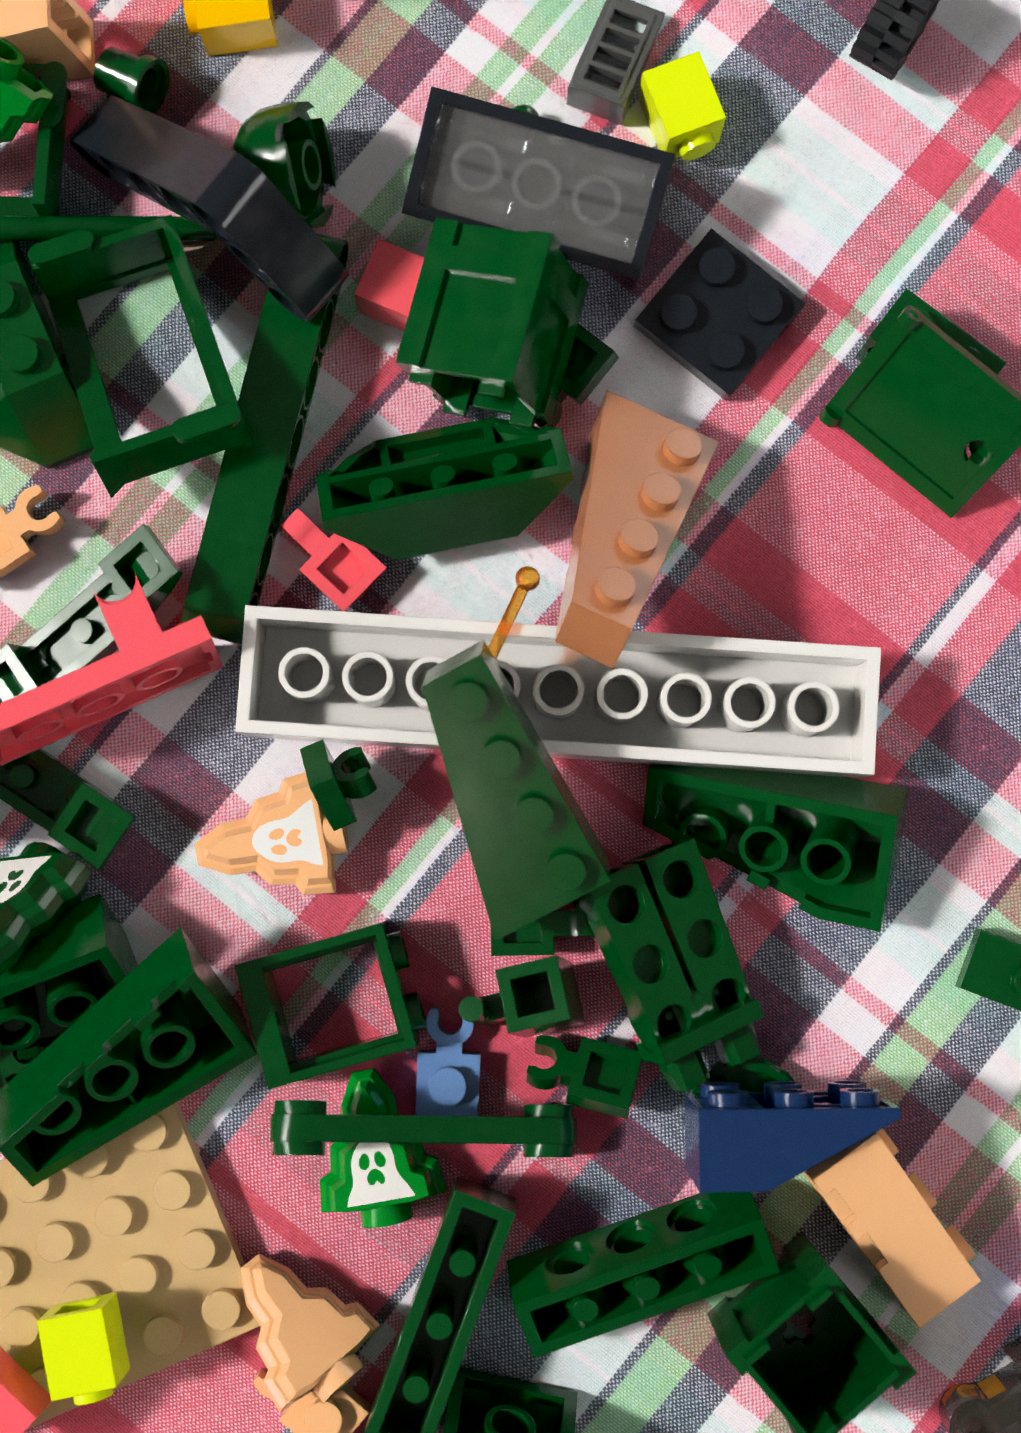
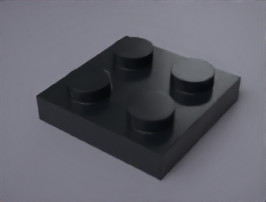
M711 228L635 319L634 327L727 401L799 315L806 303Z

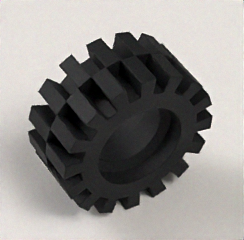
M877 0L857 35L858 38L851 48L849 57L889 80L894 79L915 47L918 38L922 35L940 0Z

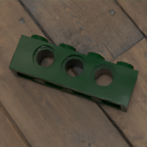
M751 1192L698 1193L506 1261L513 1306L534 1358L780 1272L764 1223Z

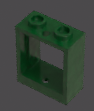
M383 921L235 965L268 1090L417 1047L420 1041L418 1030L427 1028L418 992L415 991L407 994L400 970L410 967V962L400 930L390 933L387 921ZM373 942L397 1031L296 1059L272 971Z

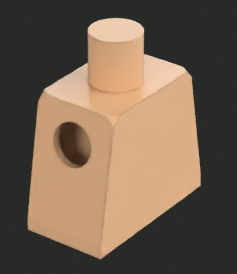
M0 0V37L15 45L22 52L25 59L24 63L47 64L49 62H59L67 71V80L93 78L95 68L93 20L76 0Z

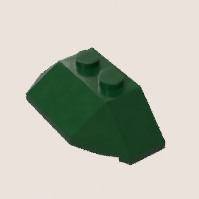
M0 241V449L50 469L93 451L94 448L62 344L18 241Z
M491 417L375 440L347 457L334 471L326 470L318 475L316 481L321 517L325 530L393 559L400 560L519 536L573 481V472L561 428L546 426L541 429L534 426L533 429L510 425L507 419Z

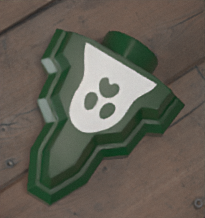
M42 842L27 844L19 856L0 858V976L19 960L31 939L51 929L66 909L80 902L87 892V882L92 875L90 868L86 864L75 861L54 846Z

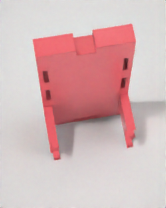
M136 574L133 590L127 597L121 600L106 601L94 593L119 651L0 703V766L223 668L219 654L202 616L200 615L163 632Z

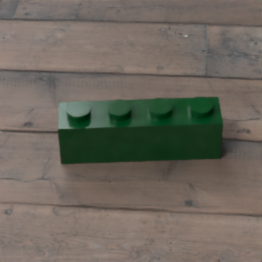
M457 1176L368 1415L364 1433L436 1432L515 1218V1197Z

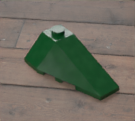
M651 764L647 775L643 825L672 841L695 838L702 857L706 859L716 857L749 875L746 880L763 890L768 885L800 902L799 909L817 919L881 932L901 847L909 789L849 777Z
M101 894L80 901L77 905L66 909L51 929L31 939L19 960L0 976V1053L6 1050L17 1051L18 1060L37 1057L39 1055V1047L49 1046L138 966L124 929Z

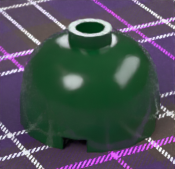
M309 101L275 104L261 108L242 124L234 139L232 150L243 155L260 169L311 228L325 226L332 214L334 205L323 206V182L336 187V170L332 144L323 119H311L307 111L314 107Z

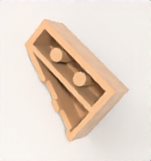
M882 1128L803 1173L905 1312L921 1328L981 1282L968 1263L976 1257V1254L954 1225L951 1224L944 1229L931 1210L938 1204L914 1172L907 1176L894 1157L899 1152L898 1148Z

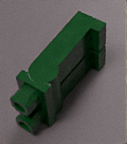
M695 838L670 841L623 862V865L610 868V882L572 901L577 911L584 912L626 1003L631 1025L641 1040L636 1045L642 1060L658 1063L671 1089L681 1092L689 1091L707 1082L710 1078L699 1051L700 1048L714 1043L722 1065L731 1067L760 1055L761 1052L752 1023L764 1017L758 1000L750 999L744 973Z

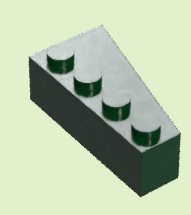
M482 640L427 670L422 685L495 941L610 882L609 861L606 852L486 642Z
M181 927L0 1089V1152L32 1187L257 1055L242 1008Z

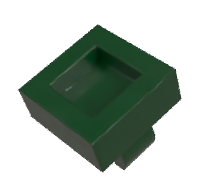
M323 739L301 748L300 752L310 790L333 831L357 822L351 799L364 798L377 790L376 783L369 772L371 769L370 763L362 748H350L341 753L335 760Z

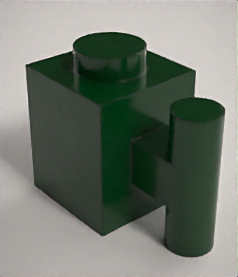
M557 955L497 969L495 972L499 993L482 997L468 996L459 1004V1014L465 1021L491 1027L505 1020L508 1034L525 1038L585 1024L573 964Z

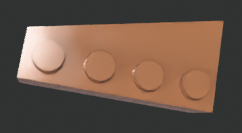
M606 390L589 435L586 468L582 476L579 494L581 497L572 535V551L565 578L555 642L614 669L719 441Z

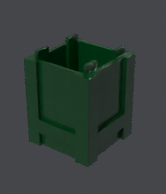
M435 219L396 363L404 371L410 372L408 379L410 383L425 385L433 392L432 396L438 402L444 404L442 412L466 417L468 409L471 407L511 414L510 425L530 429L534 428L535 420L552 423L589 286L583 274L576 273L559 250L560 242L553 233L533 230L522 232L463 224L459 220Z
M801 1231L783 1247L786 1254L776 1261L780 1270L779 1273L752 1282L731 1301L725 1297L707 1315L724 1355L742 1377L747 1372L783 1414L792 1433H838L888 1388L893 1386L898 1390L917 1372L884 1329ZM809 1311L813 1315V1319L808 1325L811 1332L805 1338L800 1339L794 1336L791 1339H787L782 1335L788 1327L786 1320L794 1313L802 1316Z

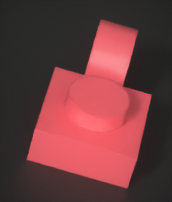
M298 508L281 525L284 529L283 531L311 556L299 569L301 573L343 612H348L387 571V567L365 546L333 534L330 538L327 537Z

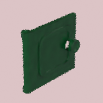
M906 306L819 415L824 425L831 428L839 426L950 518L963 507L1021 446V394L932 323L914 306ZM968 444L971 452V456L969 458L966 454V447Z

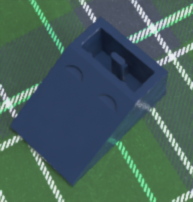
M857 1080L828 1081V1091L821 1092L803 1089L802 1082L797 1081L764 1082V1092L739 1090V1084L735 1082H705L700 1085V1093H684L686 1171L700 1193L768 1192L901 1118V1108L880 1096V1090L866 1088V1082Z

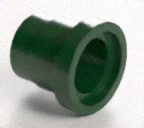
M112 46L106 48L100 54L94 68L93 78L95 87L99 91L116 96L155 114L166 97L170 74L168 65L163 59L151 54L140 57Z

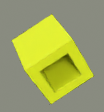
M700 52L692 53L642 72L638 100L658 149L675 154V158L682 157L684 161L700 158L712 151L716 143L720 141L726 115Z
M117 1292L55 1304L37 1321L51 1401L73 1397L75 1405H86L104 1400L113 1395V1388H117L131 1369Z

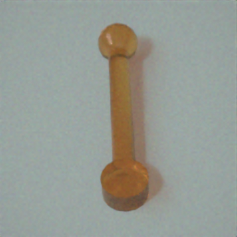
M524 566L516 572L515 583L517 587L488 646L495 660L503 647L528 591H532L539 585L540 574L533 567Z

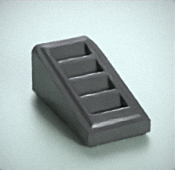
M606 0L568 86L566 105L622 125L663 23L665 13L632 0ZM615 14L646 25L644 32L641 33L614 23ZM607 34L638 45L636 51L634 52L605 41ZM601 53L628 63L629 67L627 70L600 61L598 60L599 54ZM592 72L621 82L619 89L590 79Z

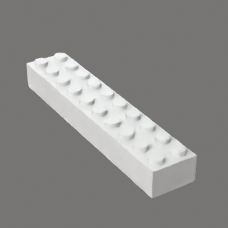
M245 605L235 732L246 737L316 742L323 739L324 742L440 750L422 688L427 670L484 640L548 753L553 758L850 778L875 775L880 647L631 631L614 669L555 642L557 626Z

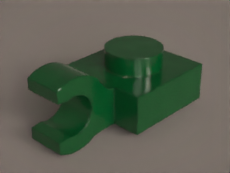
M576 909L555 910L495 941L491 927V956L555 955V936H594L583 911H577Z

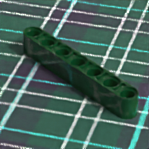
M317 234L346 268L349 250L348 241ZM342 285L309 324L289 312L268 291L266 293L238 399L253 446L247 448L246 443L227 449L224 452L182 615V623L201 615L212 638L242 645L245 605H259Z

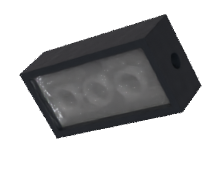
M431 86L401 213L435 222L436 218L459 220L460 223L522 232L533 230L553 233L560 242L559 250L567 260L640 280L676 155Z

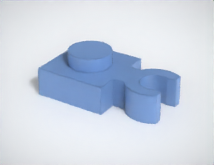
M432 1006L428 1013L426 1024L429 1035L436 1042V1050L418 1051L415 1116H479L481 1052L463 1051V1043L470 1037L474 1023L462 1019L463 1024L459 1030L447 1032L439 1024V1007Z

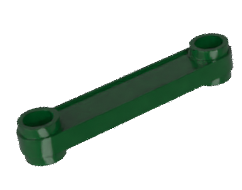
M278 1100L275 1101L274 1114H271L270 1141H273V1155H325V1142L523 1144V1157H574V1144H577V1118H574V1105H524V1117L326 1114L327 1101Z

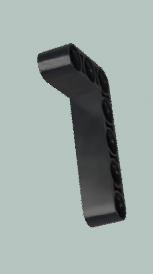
M110 94L70 139V143L76 151L106 177L214 233L283 307L305 323L309 324L349 276L344 265L264 173L251 161L232 149Z

